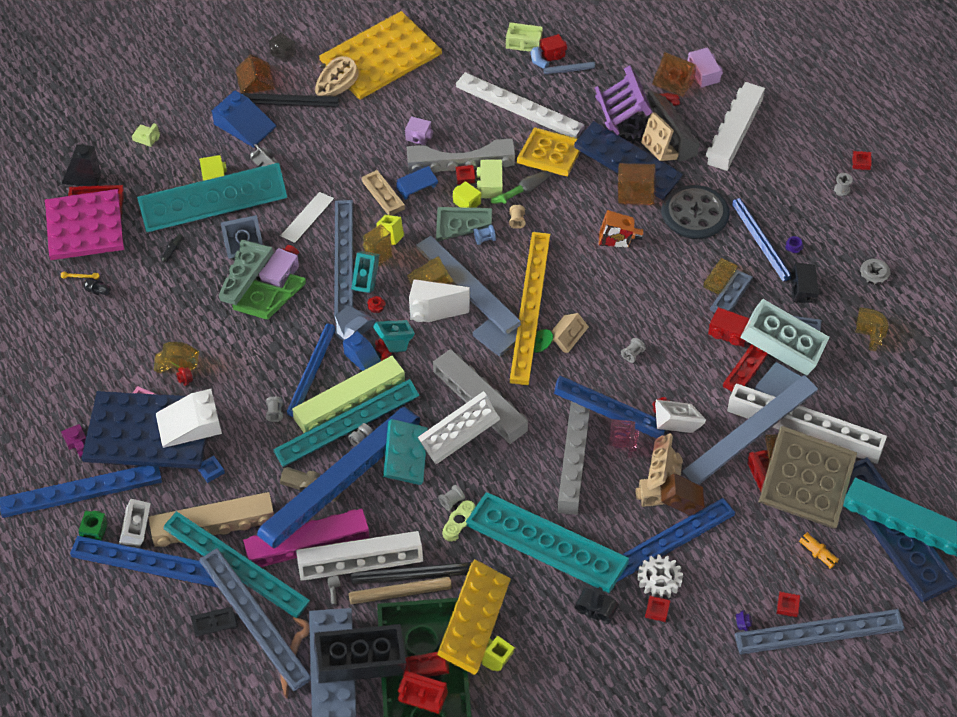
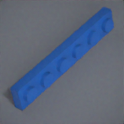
M559 376L557 379L554 394L656 439L664 435L665 430L657 429L655 417L565 377Z

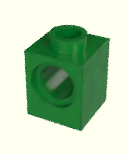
M85 511L78 531L80 537L102 541L108 525L105 513Z

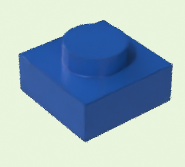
M215 456L203 461L201 469H198L207 483L225 474L223 467Z

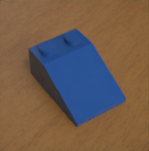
M236 90L212 110L214 125L253 148L255 144L257 145L276 128V124L248 97Z

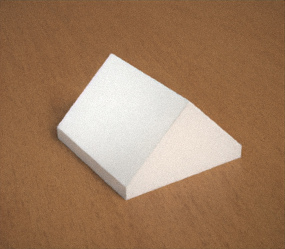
M656 400L655 402L657 429L693 433L706 422V419L692 404Z

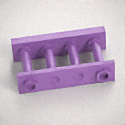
M630 65L624 68L626 73L625 79L602 92L598 86L595 87L597 93L595 97L601 104L607 120L605 124L616 135L620 134L617 124L636 112L643 111L646 116L653 113L639 77ZM628 85V88L607 100L609 96ZM630 94L632 95V96L629 97L628 99L624 100L623 102H621V103L618 104L617 106H615V107H613L612 109H610V107H611L612 105L616 104L617 102H619V101L622 100L623 98L627 97L628 95H630ZM636 102L633 107L629 108L617 117H613L623 109L627 108L628 106Z

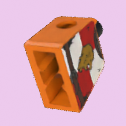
M607 210L599 231V246L629 247L631 239L642 240L643 229L634 228L635 219L633 217Z

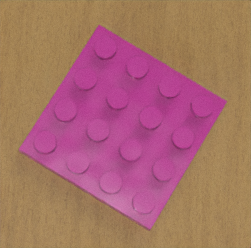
M118 189L45 199L50 260L124 250Z

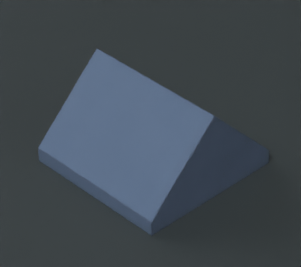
M257 215L220 222L228 259L234 258L236 252L239 251L241 239L263 245Z

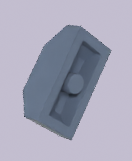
M348 305L335 315V335L342 341L356 331L363 335L374 326L376 320L364 311L357 310Z

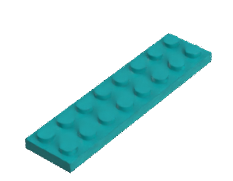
M279 162L137 197L146 232L288 198Z
M488 492L484 494L466 520L467 527L596 588L602 587L603 591L607 593L611 592L629 563L628 557Z

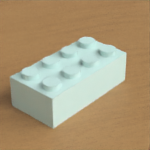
M762 299L754 309L740 338L807 376L816 367L829 336Z

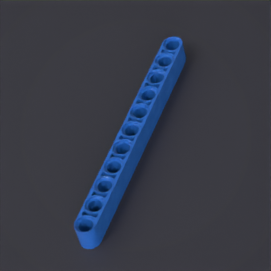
M406 407L400 408L259 528L257 536L272 548H277L385 456L389 420L394 419L419 425L420 417Z

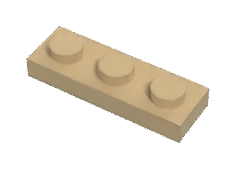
M378 170L362 177L364 185L388 215L392 216L405 209L404 203Z

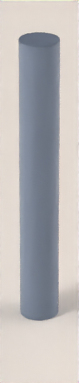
M588 62L543 68L544 75L595 69V63Z

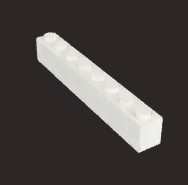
M736 383L729 398L727 411L749 419L776 397ZM798 406L773 426L776 429L784 426L857 452L856 457L861 459L868 457L875 464H878L887 438L886 435L803 406Z

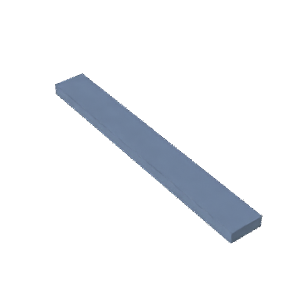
M353 200L335 201L334 317L348 305L353 307V290H351L353 281Z
M432 236L416 245L417 250L454 285L470 287V301L506 335L521 325V321Z
M806 375L802 376L682 471L683 475L688 480L698 485L815 394L818 388Z
M218 548L201 557L200 563L293 692L310 682L311 676Z
M899 609L738 632L735 633V640L740 655L903 631L904 624Z

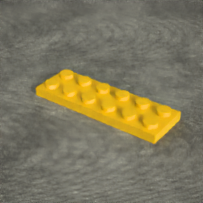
M474 559L437 653L438 656L474 675L478 672L511 578Z

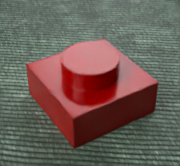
M853 151L852 169L871 170V152Z
M473 165L456 166L457 185L465 181L469 184L475 183Z
M779 592L776 614L797 617L800 595Z
M650 596L645 618L666 622L670 600Z

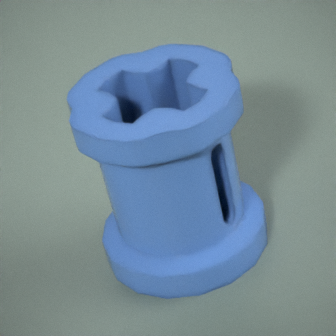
M493 225L480 230L474 229L477 245L488 240L496 241Z

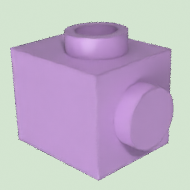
M411 117L405 128L406 140L415 144L426 145L428 139L431 140L433 136L431 121Z

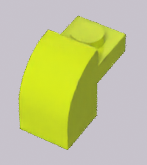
M499 636L494 641L489 639L482 659V665L490 670L500 671L514 653L515 647Z

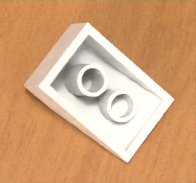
M414 279L409 295L410 320L432 322L469 313L470 287Z
M211 389L191 393L156 413L163 448L222 434Z

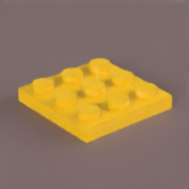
M534 127L517 157V163L568 177L581 152L574 148V143L578 139Z

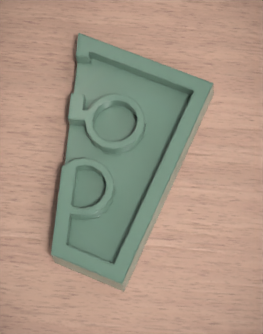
M438 207L436 241L473 233L476 228L478 230L488 228L489 225H492V208Z

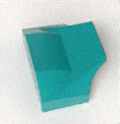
M407 320L375 322L373 326L390 352L406 351L409 341L415 335Z

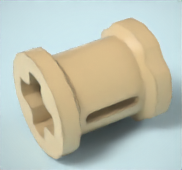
M522 205L511 206L509 209L511 215L510 226L512 228H523L526 224L524 219L525 208Z

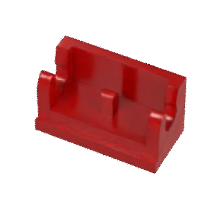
M767 450L749 453L747 462L760 492L762 491L770 463Z
M405 671L398 690L400 692L398 700L439 714L448 694L447 686L444 682Z

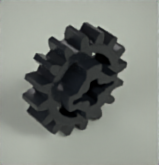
M638 112L617 124L620 133L618 136L626 141H631L632 144L635 141L641 143V138L644 135L649 119L644 118V114L638 115Z

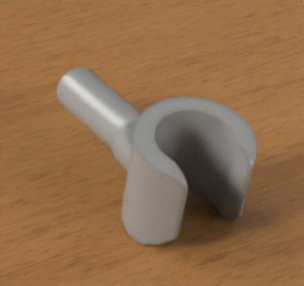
M338 575L328 578L331 605H336L335 588L341 586Z

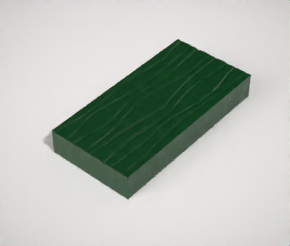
M458 598L378 603V626L401 624L405 657L438 652ZM448 661L449 673L427 677L444 682L447 686L448 694L439 714L398 700L400 695L398 690L404 675L381 677L384 717H472L468 671Z

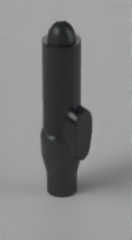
M178 234L169 241L167 250L161 257L162 262L168 261L183 238L181 234Z

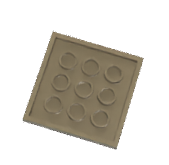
M781 426L758 502L833 529L837 528L857 452Z

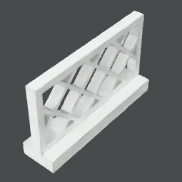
M483 391L418 438L428 455L437 464L500 420V417Z

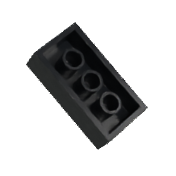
M401 624L314 633L318 684L399 676L405 673L406 658Z

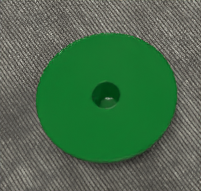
M542 329L536 332L534 353L542 352L550 346L553 341V333L550 330Z

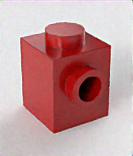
M559 34L540 39L542 56L548 62L565 57V50H567L566 41L562 40Z

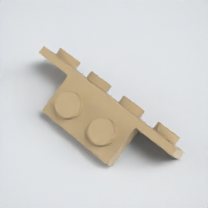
M671 433L665 436L662 435L655 440L647 482L649 490L664 484L666 478L674 473L679 476L681 475L683 459L671 447L673 440Z

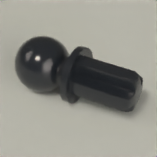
M88 278L84 282V289L88 292H92L95 295L102 294L108 296L110 294L111 287L103 284L100 280Z

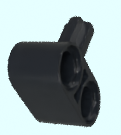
M602 587L598 589L584 588L574 608L583 615L597 621H605V624H610L619 603L605 595Z

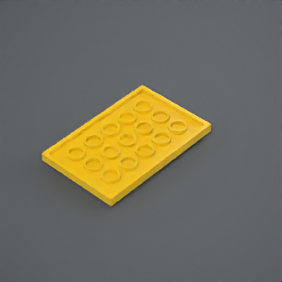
M400 11L321 54L320 61L327 66L335 58H351L358 68L359 75L356 82L348 89L360 100L441 55L442 49Z

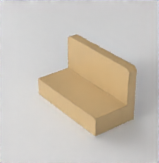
M579 313L564 315L551 331L553 333L552 342H556L564 353H568L589 326Z

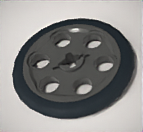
M685 185L674 189L664 199L661 207L662 217L667 226L675 233L692 239L707 238L719 233L726 226L730 217V209L724 197L716 190L702 185ZM689 196L692 200L686 201L683 198ZM703 198H707L710 200V202L704 203L701 200ZM695 205H697L696 218H694ZM679 207L682 211L676 212L673 208ZM716 211L718 215L712 216L709 212ZM687 220L690 222V224L684 225L681 223V221ZM705 222L708 224V226L702 227L699 225V223Z

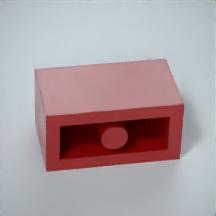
M718 307L710 322L708 335L715 339L728 341L732 345L744 347L746 340L740 337L750 318Z

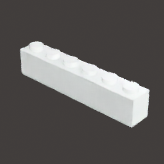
M745 82L743 87L738 89L737 99H733L731 103V111H727L724 119L725 122L720 124L719 134L713 138V146L707 150L708 165L728 171L763 101L765 88Z
M418 531L296 550L301 581L423 562L422 544Z

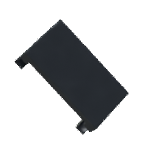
M796 262L790 272L793 303H812V299L806 297L813 298L819 296L816 266Z
M232 606L191 616L195 638L232 628L237 629Z

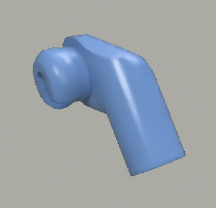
M534 47L531 50L533 64L541 68H547L549 62L542 59V49Z

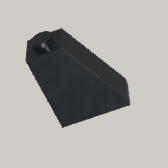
M77 144L66 168L62 184L98 186L101 171L95 146Z

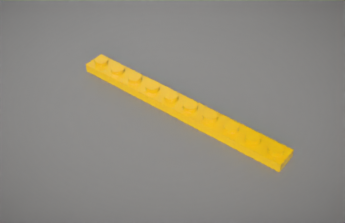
M532 232L519 315L521 325L517 328L510 374V383L529 385L550 234Z

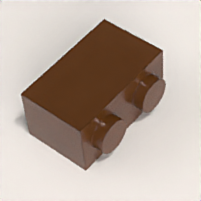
M675 473L668 476L666 482L660 485L662 503L687 515H693L705 508L702 486Z

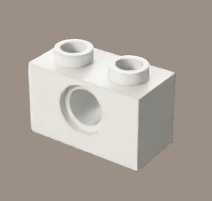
M130 499L125 511L119 545L140 548L144 540L150 503Z

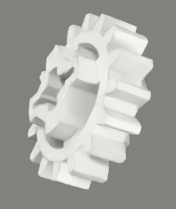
M658 555L657 559L650 556L649 562L643 561V565L639 566L637 580L640 581V588L645 587V594L652 592V596L655 597L658 594L660 598H663L664 594L671 597V591L673 593L678 592V587L682 585L683 573H680L681 566L675 567L676 560L670 562L668 561L669 556L661 559V556Z

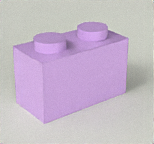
M708 48L689 52L688 66L699 85L705 87L719 83L723 71L721 66L717 64L714 54H711Z
M278 248L266 266L260 271L259 277L261 282L283 288L289 275L294 274L299 267L298 255Z

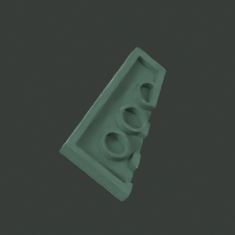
M241 239L240 249L235 254V262L229 269V277L225 279L220 291V301L237 305L273 255L272 247Z

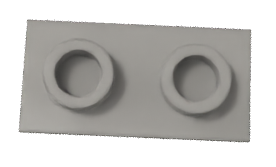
M255 144L258 149L251 152L250 156L251 160L259 167L263 163H265L263 166L278 163L274 157L272 159L268 157L270 153L264 147L260 149Z

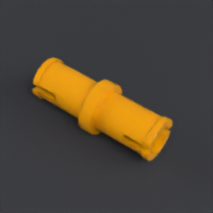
M808 532L803 535L806 539H800L799 542L813 553L812 556L818 557L830 569L835 566L834 563L839 561L838 557L826 549L824 543L820 544Z

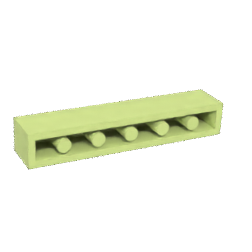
M390 356L292 408L293 418L301 430L306 433L405 382L404 370L394 357Z

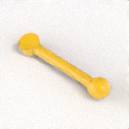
M65 271L61 273V277L64 279L76 277L98 280L100 278L98 273H93L92 275L70 274Z

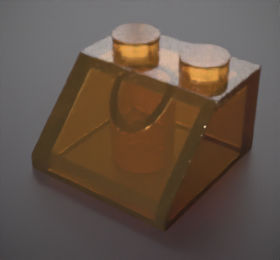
M619 163L618 204L655 205V164Z

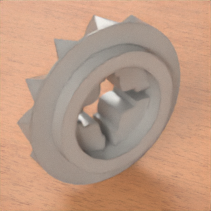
M879 259L866 260L860 268L862 278H865L867 282H873L874 285L877 282L882 284L890 276L889 266ZM872 270L878 272V275H876L875 273H871Z

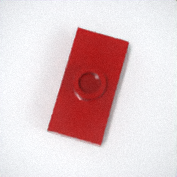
M438 652L405 657V671L424 677L449 673L448 661L438 656Z

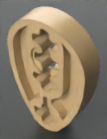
M348 57L333 59L324 68L317 80L315 87L317 96L335 97L352 86L359 75L355 62Z

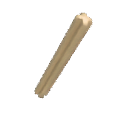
M450 577L354 591L349 593V600L351 604L447 590L451 589Z

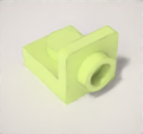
M154 123L151 128L140 124L132 135V140L151 147L160 137L158 124Z

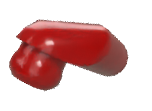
M671 93L660 94L666 97L668 101H671L673 106L680 104V97Z
M382 339L375 341V349L381 355V361L392 355V352L388 350Z

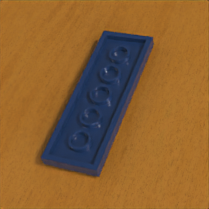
M594 121L574 143V148L663 201L683 176L679 171Z

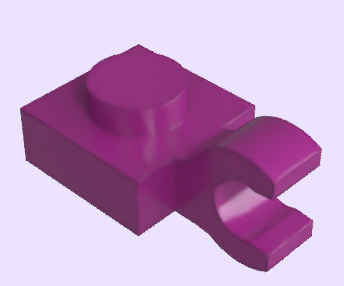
M80 424L61 431L69 450L75 448L79 457H82L86 436Z

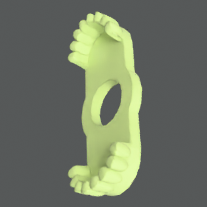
M463 501L456 511L451 513L442 532L445 540L453 542V540L459 539V533L467 526L466 520L476 507L472 501ZM456 515H463L465 521L458 524L454 521V517Z

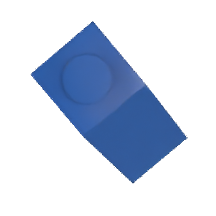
M358 331L343 341L344 355L362 371L381 362L371 343Z

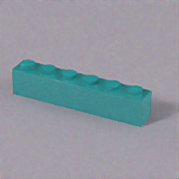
M858 478L854 479L846 494L843 507L851 512H857L866 516L872 521L882 523L890 529L900 531L908 537L916 538L928 546H934L949 555L957 557L956 521Z

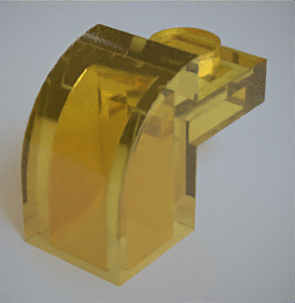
M860 307L855 333L870 335L868 350L876 351L877 346L882 344L883 337L886 338L889 326L888 321L879 311Z
M182 342L163 344L162 352L155 356L154 371L161 373L171 367L177 370L180 367H188L192 370L197 367L199 351Z

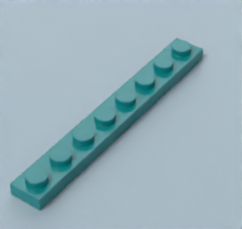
M409 379L288 441L273 451L284 468L357 430L363 423L368 424L418 398L420 395Z
M176 511L165 523V531L202 556L218 548L244 584L293 617L298 618L309 605V599Z

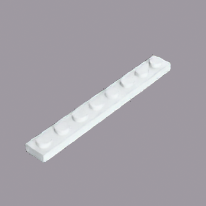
M466 72L456 83V87L563 135L578 138L584 130L585 124Z

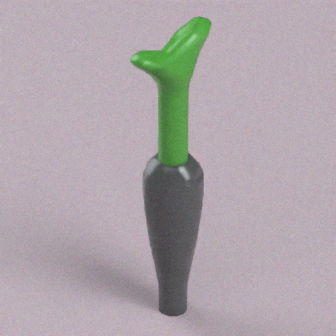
M543 171L522 179L514 189L491 198L490 201L493 204H506L508 199L521 192L528 193L555 173Z

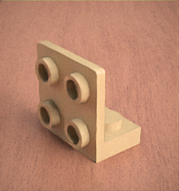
M655 112L651 113L641 143L660 161L677 160L679 153L669 144L673 129Z

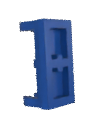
M427 166L397 179L396 189L403 199L406 200L410 194L429 186L436 187L438 180L430 167Z

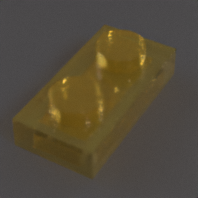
M721 258L705 280L703 288L720 294L737 270L738 265Z

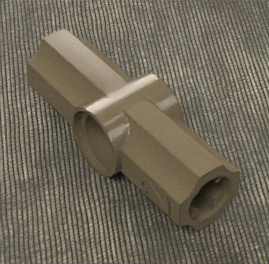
M286 467L281 474L280 484L302 492L321 475L315 471L304 473ZM340 494L337 497H335L332 501L336 502L339 499Z

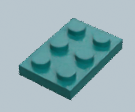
M394 419L388 421L383 477L417 485L423 483L426 450L418 437L428 431V427Z

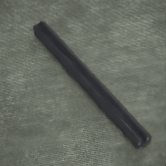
M241 93L254 104L339 107L340 104L339 97Z
M472 562L360 571L351 573L352 584L467 575Z

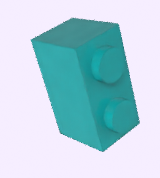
M365 251L357 253L351 290L367 293L374 291L380 254Z

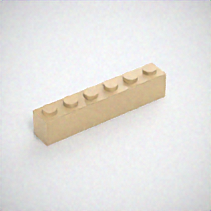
M269 492L177 511L212 535H225L235 530H248L251 527L262 526L274 515ZM176 511L149 516L154 547H166L177 542L183 543L164 530L165 523Z

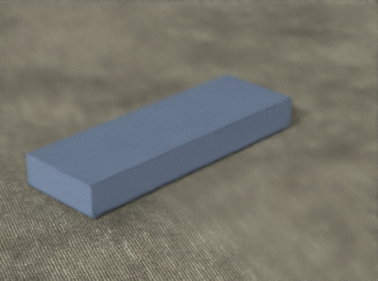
M736 270L712 304L710 311L715 313L719 307L732 312L753 281V277Z

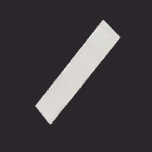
M319 192L280 236L295 243L334 198Z

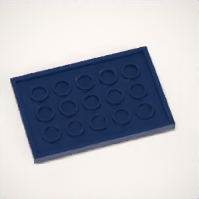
M97 391L83 449L82 461L89 463L201 469L206 438L165 448L162 446L156 413L186 396Z

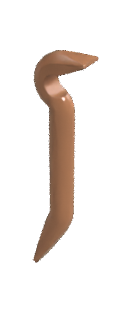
M293 617L294 621L304 628L295 634L290 649L296 655L301 640L310 633V624L304 619ZM281 675L283 692L285 697L288 698L289 685Z

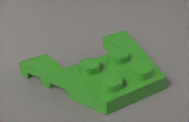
M290 274L283 288L254 280L237 305L232 304L233 310L268 320L306 284V278Z

